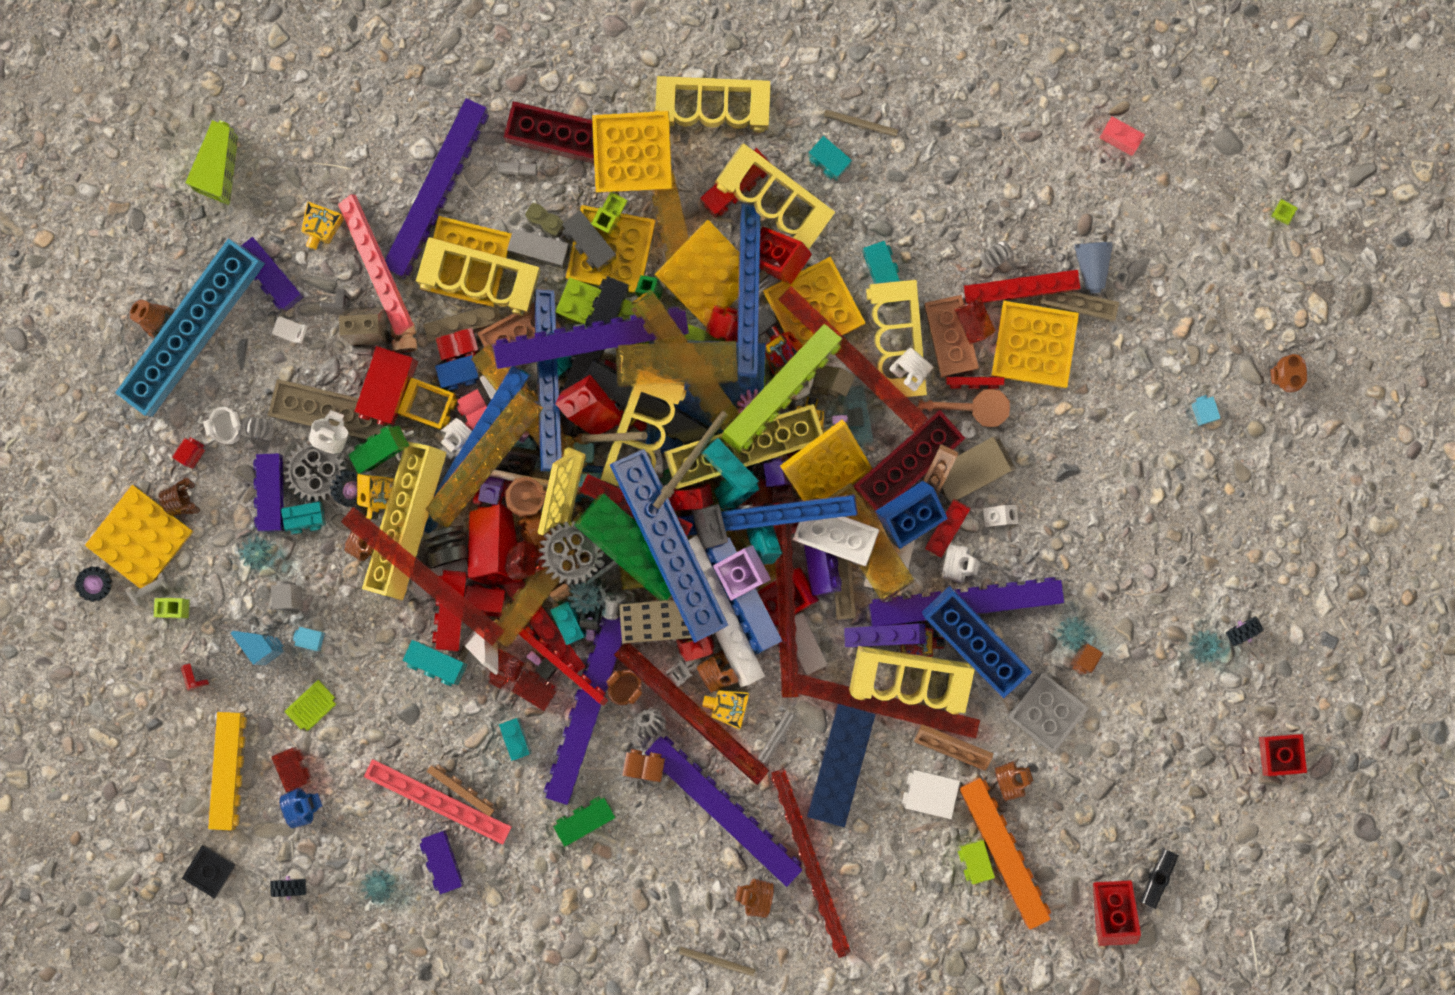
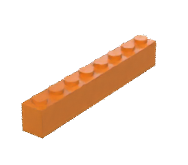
M978 777L958 787L1027 928L1031 930L1051 920L1049 917L1051 911L1047 903L1043 904L1040 898L1043 896L1038 885L1034 886L1031 880L1034 878L1029 867L1025 868L1023 864L1025 858L1020 850H1016L1014 846L1016 840L1011 832H1007L1005 828L1007 822L1003 815L999 816L996 810L999 806L995 798H990L987 792L990 788L986 780H981Z

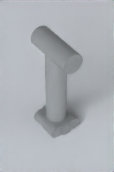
M160 573L158 580L137 591H134L132 587H128L125 592L134 605L138 606L142 603L140 597L161 586L167 589L169 584L164 575Z

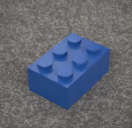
M924 481L875 511L889 541L899 549L948 519L934 488Z

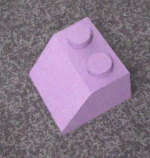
M753 545L713 565L730 600L771 580Z

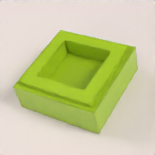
M1280 199L1271 217L1289 225L1298 207Z

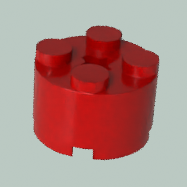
M714 305L706 326V332L715 338H724L726 342H738V310L732 307H727L726 310L719 305Z

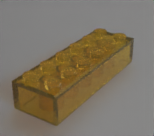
M736 341L618 345L616 347L618 387L735 383L738 381Z
M849 483L828 498L855 495L858 514L845 517L880 530L867 566L857 565L883 603L913 584L915 580L852 484Z

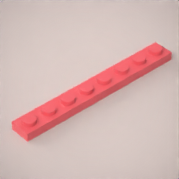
M351 194L340 202L338 206L395 334L401 335L414 324L356 195Z
M372 759L364 775L365 778L502 845L512 826L492 816L489 817L485 813L377 760Z

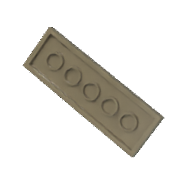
M280 379L276 380L267 415L269 417L312 426L315 420L325 419L330 410L344 415V427L347 429L349 436L365 440L374 434H380V429L384 427L377 424V419L370 418V421L359 418V413L354 412L359 398ZM329 418L331 425L338 426L340 422Z

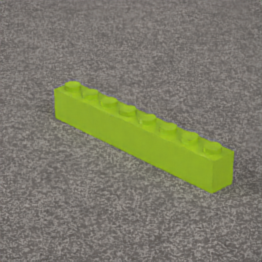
M823 324L724 430L722 439L739 453L743 449L747 450L754 442L752 439L756 435L760 436L765 431V425L769 421L772 423L778 417V411L781 408L785 409L792 401L790 398L794 394L797 396L803 390V384L806 381L810 382L815 377V371L819 367L822 369L829 361L827 358L831 354L835 355L840 350L842 338Z

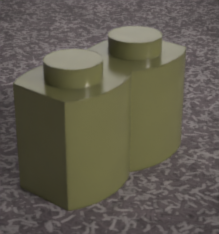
M532 203L525 213L528 222L538 229H543L549 237L553 239L559 238L564 230L562 226L563 221L558 216L548 213L539 204Z

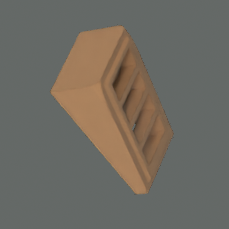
M565 583L550 593V596L559 605L570 602L577 597Z

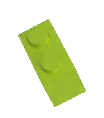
M982 839L959 845L960 851H957L960 862H964L966 867L963 870L966 881L970 880V883L974 885L995 878Z

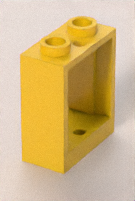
M411 378L397 413L400 416L441 431L450 423L451 417L448 416L450 411L454 410L457 405L456 395ZM419 387L448 398L439 424L409 413Z

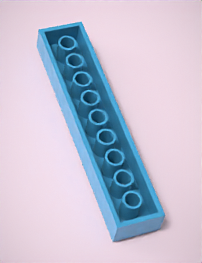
M228 238L115 393L144 416L153 417L265 263L239 243Z

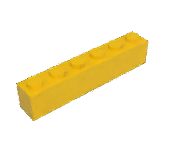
M217 712L208 829L232 831L239 825L240 817L237 814V807L241 804V795H238L239 787L242 786L240 768L244 764V756H241L242 748L245 747L243 729L247 725V718L244 717V713Z

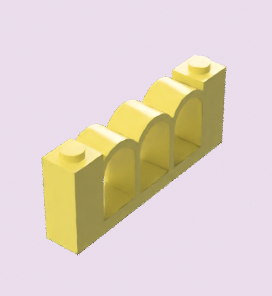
M657 76L655 112L669 111L670 126H674V122H676L680 126L687 127L694 125L700 120L703 125L710 128L719 127L725 121L732 128L736 129L745 128L750 124V129L758 133L765 132L769 128L770 81ZM676 89L698 90L697 111L692 117L682 118L677 115L675 111ZM702 91H725L724 110L717 119H708L703 115L701 111ZM728 92L751 93L750 113L747 118L734 120L728 114Z
M745 144L740 145L715 180L720 191L725 194L727 192H734L735 197L744 203L754 202L755 210L761 217L765 219L775 218L777 228L781 232L793 235L792 238L802 241L808 249H810L835 213V211ZM752 164H754L770 177L754 198H747L739 189L740 182ZM776 180L791 193L775 214H769L762 209L761 199L772 182ZM797 196L811 206L812 209L797 229L790 230L783 224L782 217L787 207Z
M428 237L416 282L420 285V288L431 291V288L437 289L438 285L442 290L449 293H455L462 289L468 297L475 300L488 296L495 305L501 307L508 306L512 313L523 316V313L529 314L541 270L537 266ZM447 253L466 258L460 280L451 286L441 282V273ZM473 260L492 265L485 288L477 293L468 291L466 287ZM498 267L518 272L511 295L503 300L496 299L492 295Z
M907 280L869 284V288L866 289L867 300H870L871 304H875L872 308V318L881 327L875 334L874 343L878 351L883 353L877 362V371L882 379H878V384H875L876 396L879 395V398L883 400L927 395L926 380H923V383H921L916 391H912L904 384V380L907 377L888 378L882 370L883 362L888 357L903 355L907 351H885L881 347L880 337L883 332L889 329L911 327L913 349L923 357L917 281ZM909 300L910 323L885 325L879 321L877 311L882 304ZM913 376L911 380L916 383L918 379Z
M640 368L617 433H626L633 417L658 427L661 431V437L654 444H645L636 440L613 441L600 480L619 486L610 464L616 461L622 443L642 450L645 449L652 458L651 464L655 468L656 457L654 450L660 448L665 441L663 425L672 420L675 413L674 404L678 405L680 400L683 401L687 392L684 389L685 385L683 383ZM644 392L667 401L670 405L669 414L665 418L655 419L635 412L640 393Z
M858 646L849 690L851 695L859 700L871 699V695L883 701L890 700L897 695L903 703L908 705L917 704L924 699L929 707L935 709L945 707L949 713L959 714V712H966L975 669L965 662ZM878 662L897 665L894 682L885 691L874 688ZM905 666L923 669L920 687L911 695L900 692ZM932 670L950 673L945 694L937 699L927 696Z

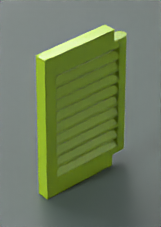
M317 680L284 712L301 730L305 728L309 731L336 706V703L333 701L335 697L320 680Z

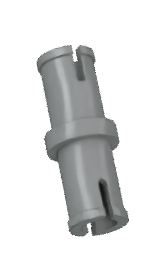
M520 161L515 163L499 162L498 174L537 176V164L520 163Z

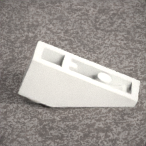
M477 626L463 642V645L486 668L496 675L499 672L498 643L493 639L494 634L487 628L482 630Z

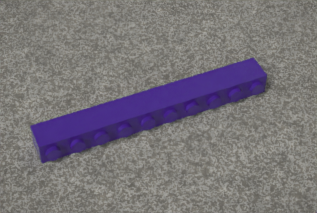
M465 99L385 259L391 274L404 280L407 276L411 275L414 269L412 265L415 259H419L422 253L421 247L430 237L431 232L429 231L432 225H436L440 209H443L447 203L446 196L448 192L453 191L456 184L454 180L457 175L462 173L464 168L463 162L465 158L468 159L472 153L471 146L474 141L477 142L481 134L479 130L482 124L485 125L488 121L489 114L486 107L470 99Z
M679 307L668 308V312L661 313L660 310L649 312L647 316L634 314L630 315V319L623 320V317L612 318L609 323L595 321L592 322V326L587 327L584 324L574 325L573 329L570 330L557 328L554 329V333L546 334V331L534 333L535 336L527 337V335L515 336L516 340L508 341L507 338L497 339L496 343L492 344L496 367L500 369L689 334L685 310Z
M1056 577L1044 578V582L1037 583L1036 579L1027 580L1024 585L1010 582L1006 583V587L1000 588L998 584L987 585V589L980 590L979 586L970 587L968 592H960V589H954L977 614L1064 603L1061 580H1056ZM941 591L930 592L928 597H922V594L911 595V599L904 600L903 596L891 597L892 601L884 602V598L872 600L873 603L868 604L871 626L926 621L922 611L941 594Z
M602 616L599 627H602L600 635L596 634L593 645L596 646L594 653L590 652L587 663L590 664L588 671L583 672L592 681L590 685L594 688L598 686L604 692L607 691L606 681L613 673L622 646L620 617L611 620ZM583 689L577 690L574 699L577 701L575 708H571L568 719H571L569 727L565 726L562 735L565 738L563 745L559 744L556 756H559L557 764L553 763L550 774L553 775L551 782L547 781L544 788V793H547L545 798L568 805L602 706Z
M660 736L645 754L650 756V752L662 754L661 758H665L663 771L780 882L788 887L801 873L802 868L800 866L802 863L795 856L790 858L786 854L788 850L780 842L778 844L774 843L771 840L773 836L766 829L762 831L758 827L760 823L752 816L748 818L743 813L745 809L736 802L734 805L729 800L731 796L724 789L719 791L715 787L717 783L709 775L707 778L701 774L702 769L695 762L691 764L686 760L689 756L681 749L677 751L673 747L675 743L669 737L665 736L663 738Z

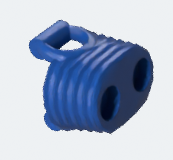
M301 788L281 795L279 802L284 819L292 829L311 824L313 822V813L320 807H323L318 793L306 794ZM310 797L314 805L313 809H311L308 798Z

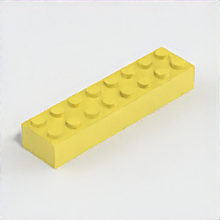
M814 404L778 415L772 423L769 421L765 425V431L760 436L756 435L752 439L754 442L747 450L743 449L739 453L722 439V433L713 436L703 451L714 440L719 438L737 459L747 467L803 449L822 435L823 432ZM699 441L664 452L672 478ZM700 453L675 488L679 489L721 474Z
M408 442L409 447L402 452L377 536L378 542L373 550L362 587L364 590L399 600L404 599L407 591L408 582L412 574L415 558L447 453L431 446Z

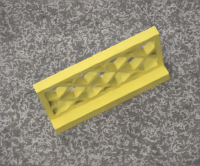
M568 447L564 451V456L553 463L538 534L544 535L550 531V528L556 527L557 524H563L566 521L568 524L570 523L586 454Z

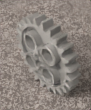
M304 441L303 448L297 445V452L291 450L292 458L286 457L290 464H284L285 467L289 468V471L283 472V474L289 476L285 482L292 483L288 488L290 490L295 489L294 495L301 493V499H305L307 496L308 501L311 502L314 497L315 501L319 502L320 497H322L326 501L327 494L331 496L330 492H333L330 489V486L334 485V483H331L332 480L336 481L337 478L335 476L337 474L341 475L340 472L347 470L346 467L341 466L346 461L339 459L342 453H328ZM313 453H318L319 458L316 462L310 461V456ZM305 459L311 466L317 468V471L324 475L328 482H325L320 476L313 474V471L302 460ZM327 465H332V473L326 475L324 471L325 467ZM305 467L306 474L303 477H299L298 470ZM320 480V487L313 489V481Z
M567 521L564 522L563 528L560 524H557V531L554 528H550L551 535H544L547 541L540 542L545 547L539 549V552L544 553L539 558L540 560H545L542 567L549 568L546 574L552 572V579L558 576L559 583L566 579V585H569L571 580H573L575 585L578 584V578L585 582V575L591 578L592 574L590 571L597 572L598 570L595 565H601L597 558L603 557L602 554L598 553L600 548L574 526L575 521L570 526ZM572 535L578 536L580 540L578 545L572 543ZM563 537L566 538L567 545L563 541ZM555 543H559L562 546L561 553L554 551ZM569 550H574L575 553L572 556L567 555ZM581 553L587 555L588 561L586 563L580 561L579 556ZM563 561L570 563L569 571H565L562 568ZM575 562L579 566V569H576Z

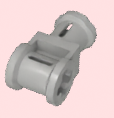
M627 589L622 594L617 592L607 594L604 598L606 604L605 609L602 610V616L611 620L617 619L620 615L619 604L636 603L634 592Z
M700 659L685 661L684 663L681 661L667 670L664 675L670 678L674 684V689H676L692 676L691 673L696 671L697 666L702 664Z

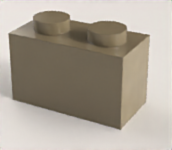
M825 365L822 369L819 367L812 386L818 389V393L825 396L830 395L838 398V396L846 397L855 375L842 368Z

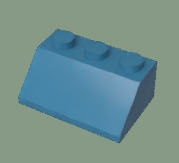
M240 631L231 632V635L253 665H267L284 652L281 648L283 644L278 637L274 638L273 636Z

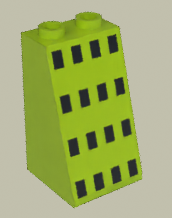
M212 120L185 184L196 193L229 205L238 136L234 133V129L229 127L230 124L219 120V122Z

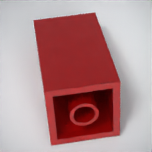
M376 346L354 411L359 413V418L370 421V418L377 419V424L388 426V424L394 425L398 416L397 412L419 361Z
M493 504L492 507L488 508L479 507L478 510L471 511L469 515L467 578L490 587L522 581L513 514L503 504Z

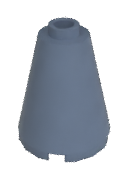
M1112 242L1075 244V252L1085 289H1090V293H1100L1101 289L1105 288L1113 248Z

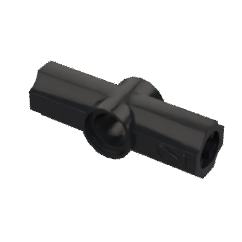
M1162 848L1155 867L1149 874V881L1139 902L1154 909L1157 908L1164 889L1170 882V875L1179 855ZM1161 873L1163 875V881L1157 884L1155 882V877L1157 874Z

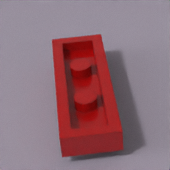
M945 377V384L950 385L952 389H960L961 385H969V389H980V385H988V389H999V385H1004V377Z
M953 499L945 512L948 519L936 527L925 549L942 558L969 513L970 507Z

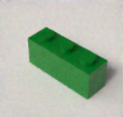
M385 426L380 429V434H374L367 438L368 442L365 444L360 443L354 447V451L348 455L358 474L372 471L409 447L400 426Z
M598 796L589 801L591 805L584 808L582 805L573 810L574 815L568 818L564 815L555 820L557 824L553 828L564 847L616 818L606 797L601 799Z

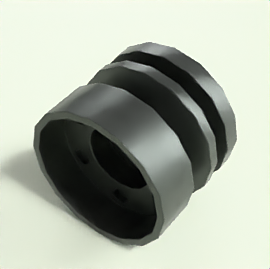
M461 525L441 527L423 536L424 542L433 541L427 544L425 548L435 549L436 551L428 556L432 569L464 558L468 559L467 545H458L457 543L463 540L465 536H455V534L463 531Z

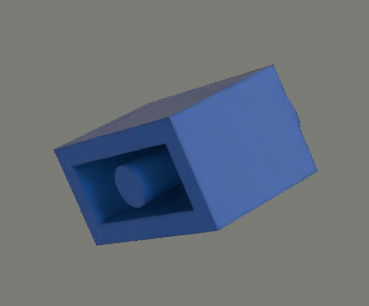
M472 355L435 366L441 388L449 392L457 390L460 385L472 386L477 383V380H480L475 359Z

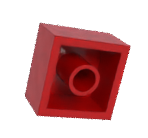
M1303 734L1259 737L1263 776L1307 773Z

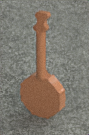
M983 389L973 398V403L933 402L932 400L924 402L922 399H919L918 409L920 411L924 408L928 409V411L933 409L972 411V416L982 426L998 427L1009 417L1010 400L1007 399L1000 389Z
M532 477L515 479L505 492L507 508L519 517L535 515L544 504L547 491H544L543 486L532 479ZM581 486L578 487L577 494L586 496V494L579 491Z

